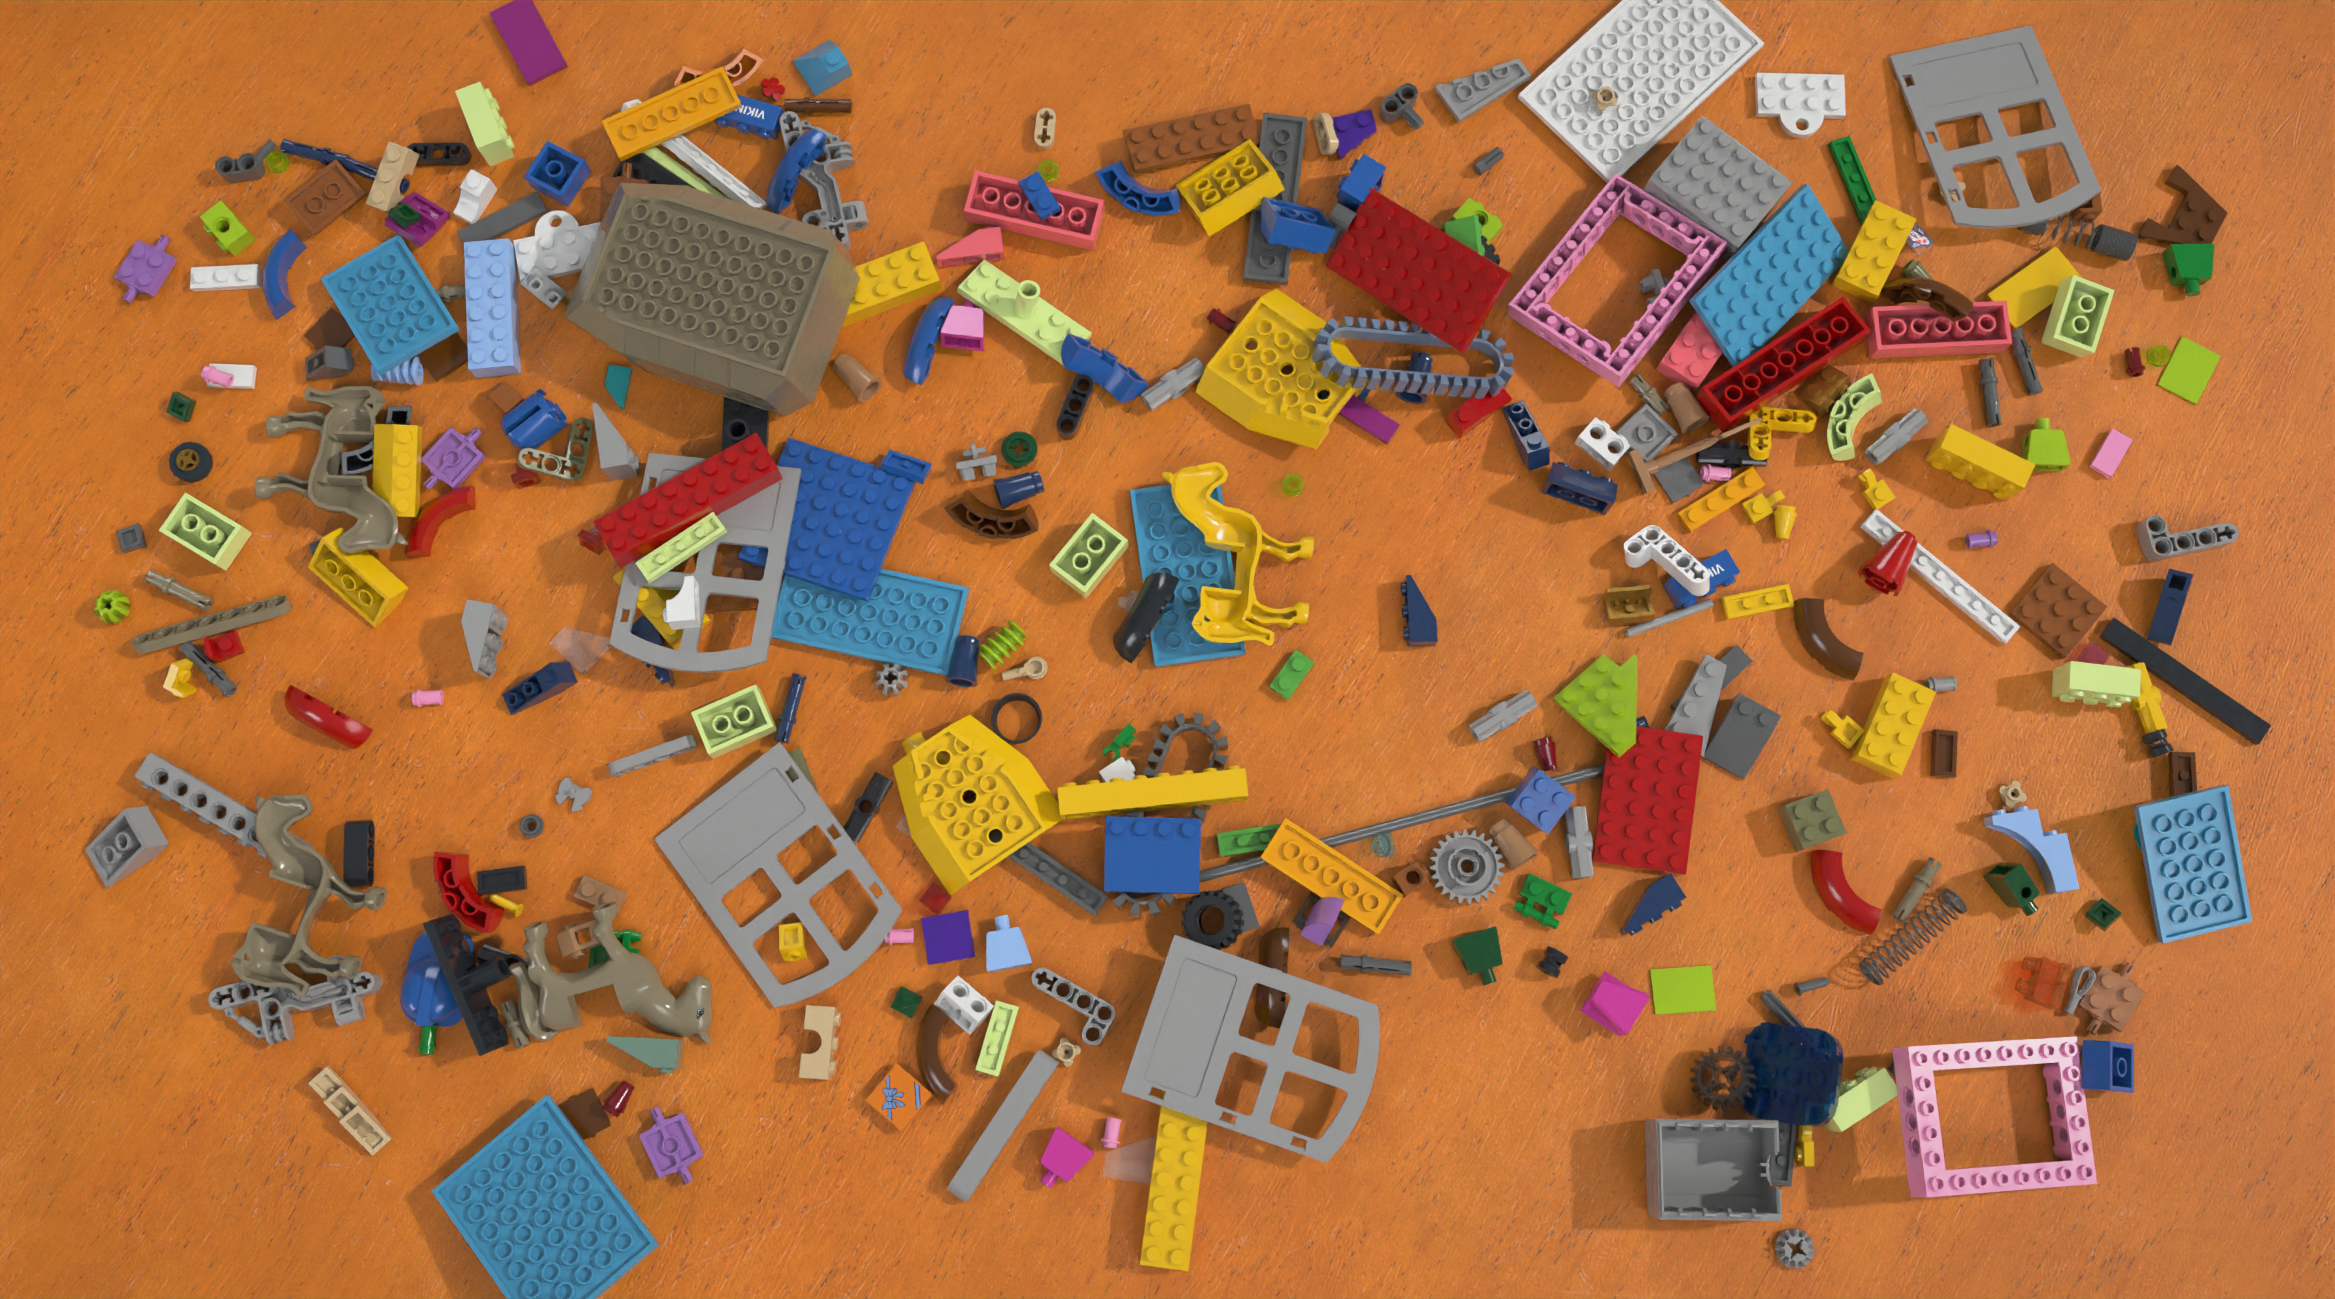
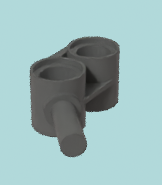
M269 139L256 155L245 153L238 159H232L228 156L220 157L215 163V169L229 183L259 180L265 174L263 160L275 148L276 144Z

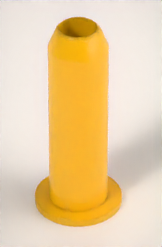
M497 894L490 896L492 903L514 913L515 917L521 914L524 907L523 904L518 905Z

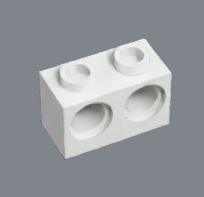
M1596 417L1575 441L1578 447L1608 471L1616 465L1631 446L1624 436L1616 434L1610 429L1607 422ZM1590 432L1598 433L1600 439L1592 438ZM1608 446L1615 447L1618 453H1611L1608 450Z
M959 976L941 992L934 1003L936 1007L969 1035L986 1019L994 1007L985 997Z

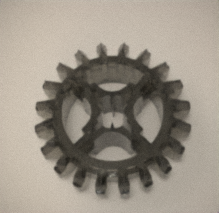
M1718 1046V1053H1715L1713 1048H1709V1056L1702 1052L1700 1055L1703 1061L1695 1059L1694 1063L1698 1068H1691L1690 1070L1693 1074L1697 1075L1690 1078V1082L1695 1084L1691 1088L1692 1091L1699 1092L1696 1098L1699 1101L1704 1099L1703 1104L1706 1107L1712 1104V1108L1715 1111L1719 1109L1720 1104L1724 1112L1728 1111L1729 1104L1733 1110H1736L1737 1101L1745 1105L1743 1096L1751 1098L1752 1095L1747 1090H1753L1756 1087L1753 1083L1749 1082L1756 1080V1075L1751 1073L1754 1070L1753 1065H1747L1750 1061L1748 1057L1741 1058L1742 1052L1739 1050L1733 1054L1732 1047H1728L1726 1052H1724V1048ZM1730 1061L1735 1064L1720 1068L1715 1063ZM1710 1068L1712 1071V1078L1710 1079V1081H1708V1085L1705 1087V1075L1707 1070ZM1741 1070V1083L1736 1089L1733 1081L1738 1076L1737 1072ZM1716 1071H1718L1721 1075L1723 1074L1725 1076V1078L1727 1079L1726 1081L1730 1085L1729 1087L1725 1084V1082H1721L1719 1075L1716 1073ZM1722 1089L1731 1093L1728 1096L1722 1097L1711 1094Z

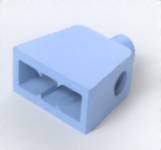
M1008 915L995 917L996 931L986 934L987 972L1032 965L1033 962L1021 928H1010Z

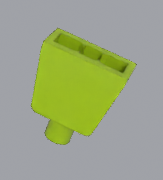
M2049 418L2036 419V429L2030 430L2023 437L2021 458L2035 464L2033 471L2065 470L2071 465L2064 432L2062 430H2050Z

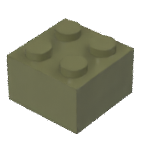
M1828 789L1778 808L1796 852L1847 833Z

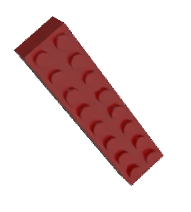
M1841 297L1703 386L1695 399L1724 433L1863 343L1871 329L1845 298Z
M754 433L595 520L593 523L619 567L623 568L659 548L710 513L714 512L717 516L783 478L757 433Z

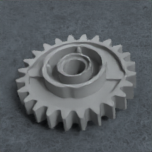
M1466 829L1462 831L1461 835L1454 831L1453 838L1446 835V843L1439 841L1438 846L1440 849L1434 848L1432 850L1436 857L1429 858V861L1433 862L1434 865L1429 867L1428 870L1434 871L1435 874L1430 879L1438 881L1434 887H1442L1443 890L1440 895L1448 893L1449 901L1456 897L1457 904H1460L1463 899H1465L1467 905L1471 904L1472 899L1478 904L1480 903V896L1486 900L1489 898L1487 892L1492 894L1496 892L1493 885H1501L1497 877L1504 876L1499 869L1503 868L1505 864L1499 863L1498 860L1503 855L1495 853L1499 847H1491L1493 839L1485 841L1484 833L1477 837L1476 830H1473L1470 835H1468ZM1463 861H1467L1472 865L1471 873L1462 871L1461 863Z

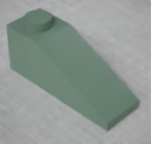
M607 1036V1042L650 1067L659 1068V1073H673L674 1069H681L683 1040Z

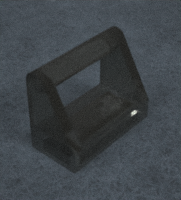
M1311 892L1291 924L1303 930L1307 919L1302 917L1303 912L1310 902L1315 904L1322 898ZM1342 911L1339 912L1337 919L1342 923L1334 936L1330 934L1327 936L1323 943L1330 949L1333 947L1351 917Z

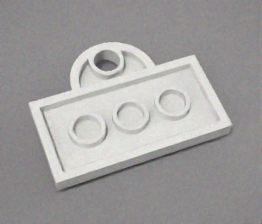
M1757 73L1755 76L1756 117H1778L1782 130L1792 137H1810L1818 131L1823 119H1844L1846 116L1844 75ZM1796 123H1804L1806 130H1799L1796 127Z
M551 211L543 215L536 224L535 236L513 240L520 281L528 275L534 266L549 278L581 272L601 222L579 226L576 219L565 211ZM554 219H562L558 227H551V222Z

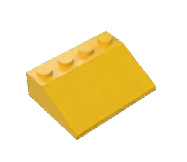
M1251 139L1175 185L1208 236L1219 232L1225 226L1262 204L1263 197L1274 198L1285 190L1276 170Z

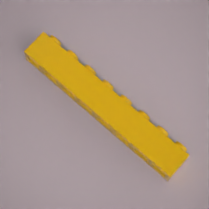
M1229 766L1223 771H1217L1216 768L1204 769L1203 773L1194 774L1193 771L1188 770L1179 772V775L1170 776V773H1160L1155 778L1139 775L1134 776L1133 780L1123 781V778H1112L1106 783H1100L1099 780L1087 781L1086 785H1077L1072 782L1063 784V787H1057L1061 820L1248 801L1245 768L1240 769V766Z

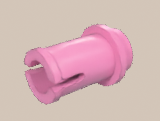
M212 365L205 366L201 373V377L205 382H213L225 388H230L234 381L232 374L219 371Z
M1710 464L1702 466L1700 470V478L1705 480V482L1710 480L1728 482L1731 477L1730 467H1711Z
M418 689L412 693L413 705H418V707L432 704L442 705L444 702L443 691H422Z
M914 928L892 929L885 938V943H890V946H892V943L913 944Z
M1107 1117L1104 1138L1101 1139V1142H1103L1102 1147L1116 1149L1117 1145L1120 1144L1118 1136L1122 1120Z

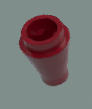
M1548 736L1534 740L1533 749L1543 766L1544 772L1557 769L1555 741H1552V737Z
M623 1080L603 1101L605 1103L602 1108L618 1118L621 1113L624 1114L635 1087Z

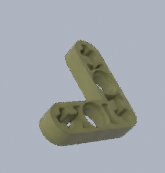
M581 417L571 424L564 457L532 448H525L517 454L516 462L518 466L524 470L568 482L577 481L584 473L593 432L592 422L587 418ZM583 423V428L587 429V431L581 434L580 439H574L573 437L577 438L580 433V429L576 428V426ZM573 444H579L582 447V455L576 456L572 453L571 447ZM530 454V458L533 460H538L539 456L542 457L539 461V468L536 467L537 462L531 461L529 464H526V460L522 457ZM546 459H551L555 462L556 468L554 471H549L545 468L544 462ZM574 466V470L577 471V474L570 476L571 473L566 470L561 471V474H559L561 467L569 469Z

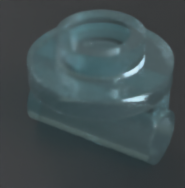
M1392 833L1377 834L1372 843L1374 853L1378 857L1396 856Z

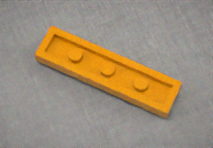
M1751 467L1680 511L1677 517L1688 533H1691L1762 489L1765 483L1755 469Z

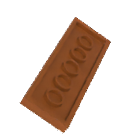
M1250 104L1123 131L1134 173L1224 155L1249 139L1252 140L1256 147H1260V137Z

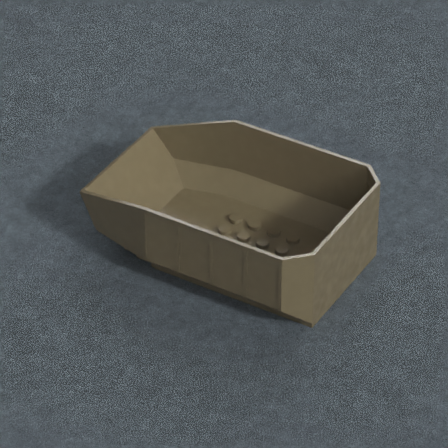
M619 183L611 195L563 317L646 372L785 417L814 401L860 276L849 252L830 229H824L795 220L794 218L775 214L758 207L697 190L690 186Z

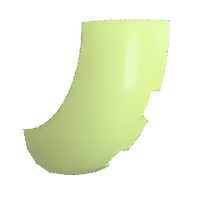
M1872 373L1852 384L1840 400H1837L1831 411L1827 429V440L1834 460L1843 461L1855 458L1852 443L1854 430L1858 422L1868 411L1882 404L1881 391Z

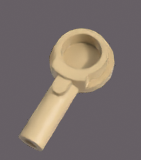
M1032 657L1025 663L1024 667L1002 672L1003 680L1025 675L1035 680L1041 679L1047 674L1048 665L1043 658Z

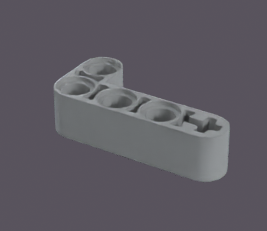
M2158 515L2146 518L2136 528L2143 554L2151 562L2219 549L2234 542L2239 535L2237 527L2231 523L2169 534L2165 520ZM2148 524L2153 526L2154 532L2149 529ZM2199 536L2203 538L2204 544L2200 542ZM2177 541H2179L2182 544L2183 548H2180L2178 546ZM2155 545L2160 548L2161 553L2156 551Z
M1047 968L1036 969L1032 974L1034 986L1089 1017L1083 1028L1082 1038L1088 1045L1096 1046L1100 1044L1114 1021L1115 1010L1113 1006ZM1047 973V979L1054 982V978L1058 979L1053 985L1052 992L1048 991L1051 986L1043 982L1039 985L1038 975ZM1061 984H1066L1070 987V992L1066 997H1060L1057 994V988ZM1081 996H1088L1091 1000L1090 1006L1086 1009H1082L1077 1005V1001ZM1103 1007L1111 1010V1017L1108 1020H1101L1098 1017V1011ZM1096 1028L1099 1030L1100 1036L1098 1040L1091 1042L1087 1039L1086 1033L1089 1029Z

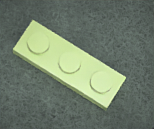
M996 1000L975 1070L999 1077L1019 1007Z

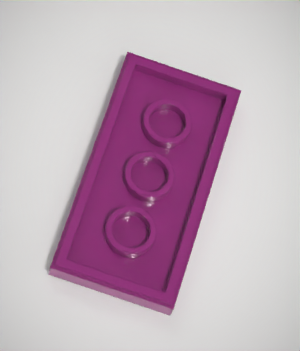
M514 0L490 12L493 21L529 86L568 67L532 0Z

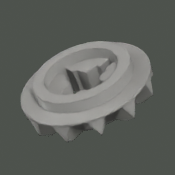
M1785 1230L1778 1236L1775 1244L1778 1259L1787 1267L1794 1269L1806 1267L1813 1260L1812 1257L1815 1251L1813 1240L1802 1230ZM1787 1242L1795 1245L1799 1242V1249L1803 1254L1795 1253L1792 1255V1248H1790Z

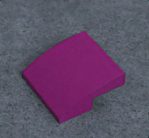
M413 192L400 201V204L406 202L422 216L420 221L405 229L391 216L385 218L384 226L422 247L442 228L449 219L450 213Z

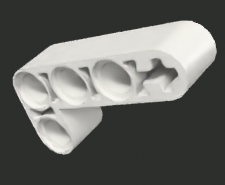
M1655 525L1647 526L1625 542L1624 554L1625 562L1628 566L1633 568L1640 567L1650 559H1653L1691 594L1703 596L1709 591L1710 579L1707 568L1660 527Z

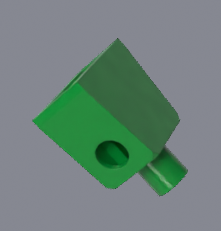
M2171 244L2162 252L2170 283L2173 286H2185V293L2188 297L2199 295V285L2205 284L2212 277L2214 244Z

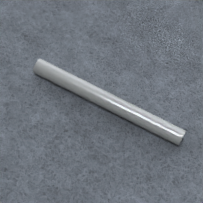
M1711 599L1701 601L1686 609L1682 608L1657 617L1654 621H1646L1627 628L1625 633L1628 638L1712 608L1713 602Z

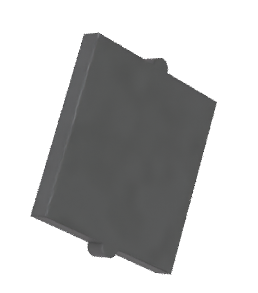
M1687 457L1658 469L1659 472L1653 474L1672 504L1685 496L1689 497L1693 491L1704 486L1703 481Z

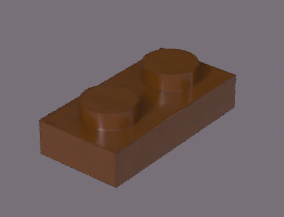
M2169 752L2170 797L2197 791L2195 752Z

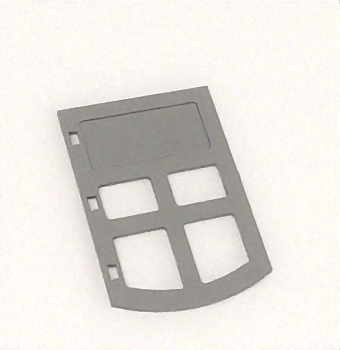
M2032 25L1890 56L1889 61L1954 225L1986 229L2033 225L2069 213L2100 193L2101 189ZM1910 77L1913 86L1907 87L1904 78ZM2042 101L2045 104L2054 128L2015 137L2007 135L1998 110ZM1974 115L1982 117L1991 142L1951 151L1944 149L1935 124ZM1932 134L1935 143L1930 144L1926 135ZM2061 145L2078 184L2054 198L2037 203L2033 198L2016 154ZM1998 159L2018 208L1981 209L1968 207L1952 168ZM1955 191L1958 201H1952L1950 192Z
M649 453L640 496L650 491L648 490L650 479L657 480V487L707 459ZM777 466L783 478L782 480L717 515L727 533L699 551L696 568L693 573L668 571L649 583L635 564L643 557L626 565L609 644L626 655L642 662L683 672H727L766 663L802 470L800 468ZM731 544L767 548L768 555L763 579L755 581L713 576L712 572L718 545ZM684 576L695 577L699 584L700 627L683 629L679 649L673 650L659 646L631 634L639 590L642 587L681 591ZM709 595L759 600L752 641L749 646L718 652H697ZM623 610L630 611L628 622H621Z
M781 742L655 838V841L774 1008L797 1003L815 996L853 973L882 944L903 911ZM790 768L799 777L794 782L786 774ZM818 825L837 850V855L797 885L778 860V855L814 826ZM832 825L841 835L835 840L827 830ZM762 868L780 891L781 898L746 926L740 927L723 904L722 898ZM851 870L879 910L860 938L849 950L844 951L811 906L810 899L844 872ZM874 883L883 892V895L878 898L870 889ZM791 913H795L829 959V965L802 979L782 985L754 947V942Z
M1174 935L1121 1092L1327 1163L1353 1130L1372 1088L1379 1054L1380 1023L1378 1005L1283 973L1281 970L1272 969ZM1256 983L1288 993L1290 996L1275 1044L1272 1046L1242 1037L1238 1033L1252 988ZM1309 1002L1326 1006L1358 1019V1051L1354 1073L1349 1074L1293 1053L1292 1049ZM1233 1052L1260 1060L1267 1065L1253 1111L1250 1115L1232 1111L1215 1103L1229 1057ZM1286 1071H1291L1343 1089L1347 1093L1340 1110L1319 1139H1313L1278 1127L1269 1121ZM1152 1087L1165 1091L1164 1099L1149 1095ZM1223 1111L1236 1116L1234 1124L1220 1119ZM1294 1136L1307 1140L1305 1149L1291 1144Z

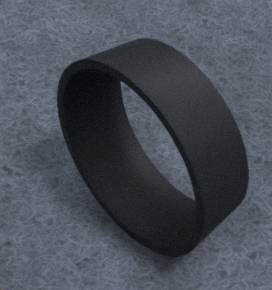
M1012 693L1002 697L995 704L992 710L991 722L994 731L1003 740L1011 743H1024L1032 739L1039 731L1042 723V712L1038 703L1030 696L1022 693ZM1011 701L1027 702L1033 706L1038 715L1036 731L1024 740L1012 741L1001 734L997 726L999 711Z

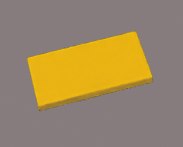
M2055 246L1987 294L1985 298L1988 302L2007 301L2010 329L2014 330L2054 303L2061 280L2072 275L2081 276Z

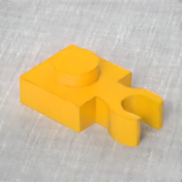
M1799 1124L1798 1146L1795 1147V1160L1798 1161V1166H1814L1812 1125Z

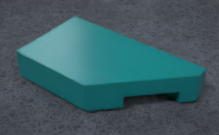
M609 365L605 387L619 407L625 409L633 370L628 367Z

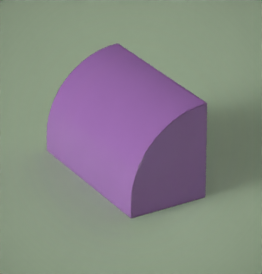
M1325 897L1318 900L1314 904L1300 935L1322 946L1335 924L1344 900L1337 897Z

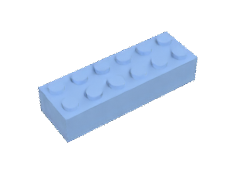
M509 238L464 242L468 370L476 378L521 374L515 247Z

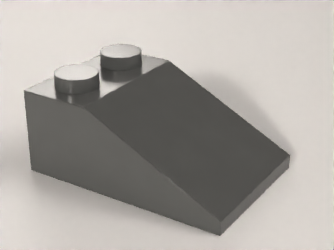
M1739 693L1728 706L1702 758L1743 780L1770 738L1781 715Z

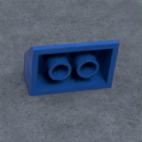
M1263 197L1261 232L1268 243L1272 245L1283 244L1295 250L1301 248L1313 254L1317 252L1326 254L1336 230L1320 209Z

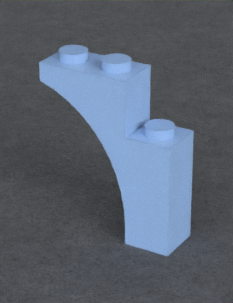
M2028 806L2014 808L2013 813L1997 810L1991 812V816L1984 818L1985 828L1994 829L2012 837L2031 854L2042 873L2047 894L2079 889L2067 833L2058 834L2057 830L2043 832L2038 809L2029 810Z

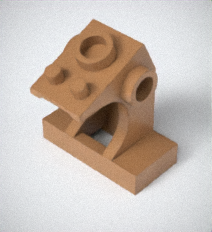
M595 919L578 926L576 923L564 926L563 932L556 935L558 947L563 957L572 956L573 960L587 955L586 950L601 945L594 939L592 933L597 922ZM589 929L592 941L580 945L578 933Z

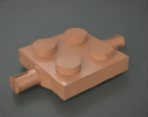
M2125 963L2120 974L2111 971L2103 965L2097 970L2096 978L2091 988L2082 996V999L2077 1004L2078 1007L2086 1011L2092 1018V1021L2086 1028V1031L2090 1032V1034L2096 1035L2101 1024L2108 1025L2118 1032L2123 1031L2145 994L2144 990L2135 986L2129 980L2130 975L2135 969L2133 965Z

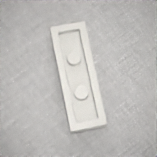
M258 264L191 268L190 289L194 292L260 288L261 267Z

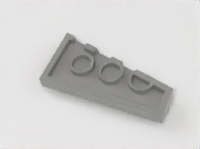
M1518 58L1494 66L1492 69L1484 72H1475L1472 76L1463 79L1460 77L1452 80L1450 83L1436 85L1434 91L1456 121L1460 123L1528 81L1531 74Z
M1705 654L1664 728L1667 731L1702 735L1701 757H1704L1727 667V665L1708 654Z

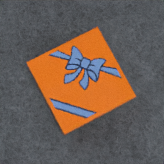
M896 1063L865 1101L902 1132L933 1096V1093Z

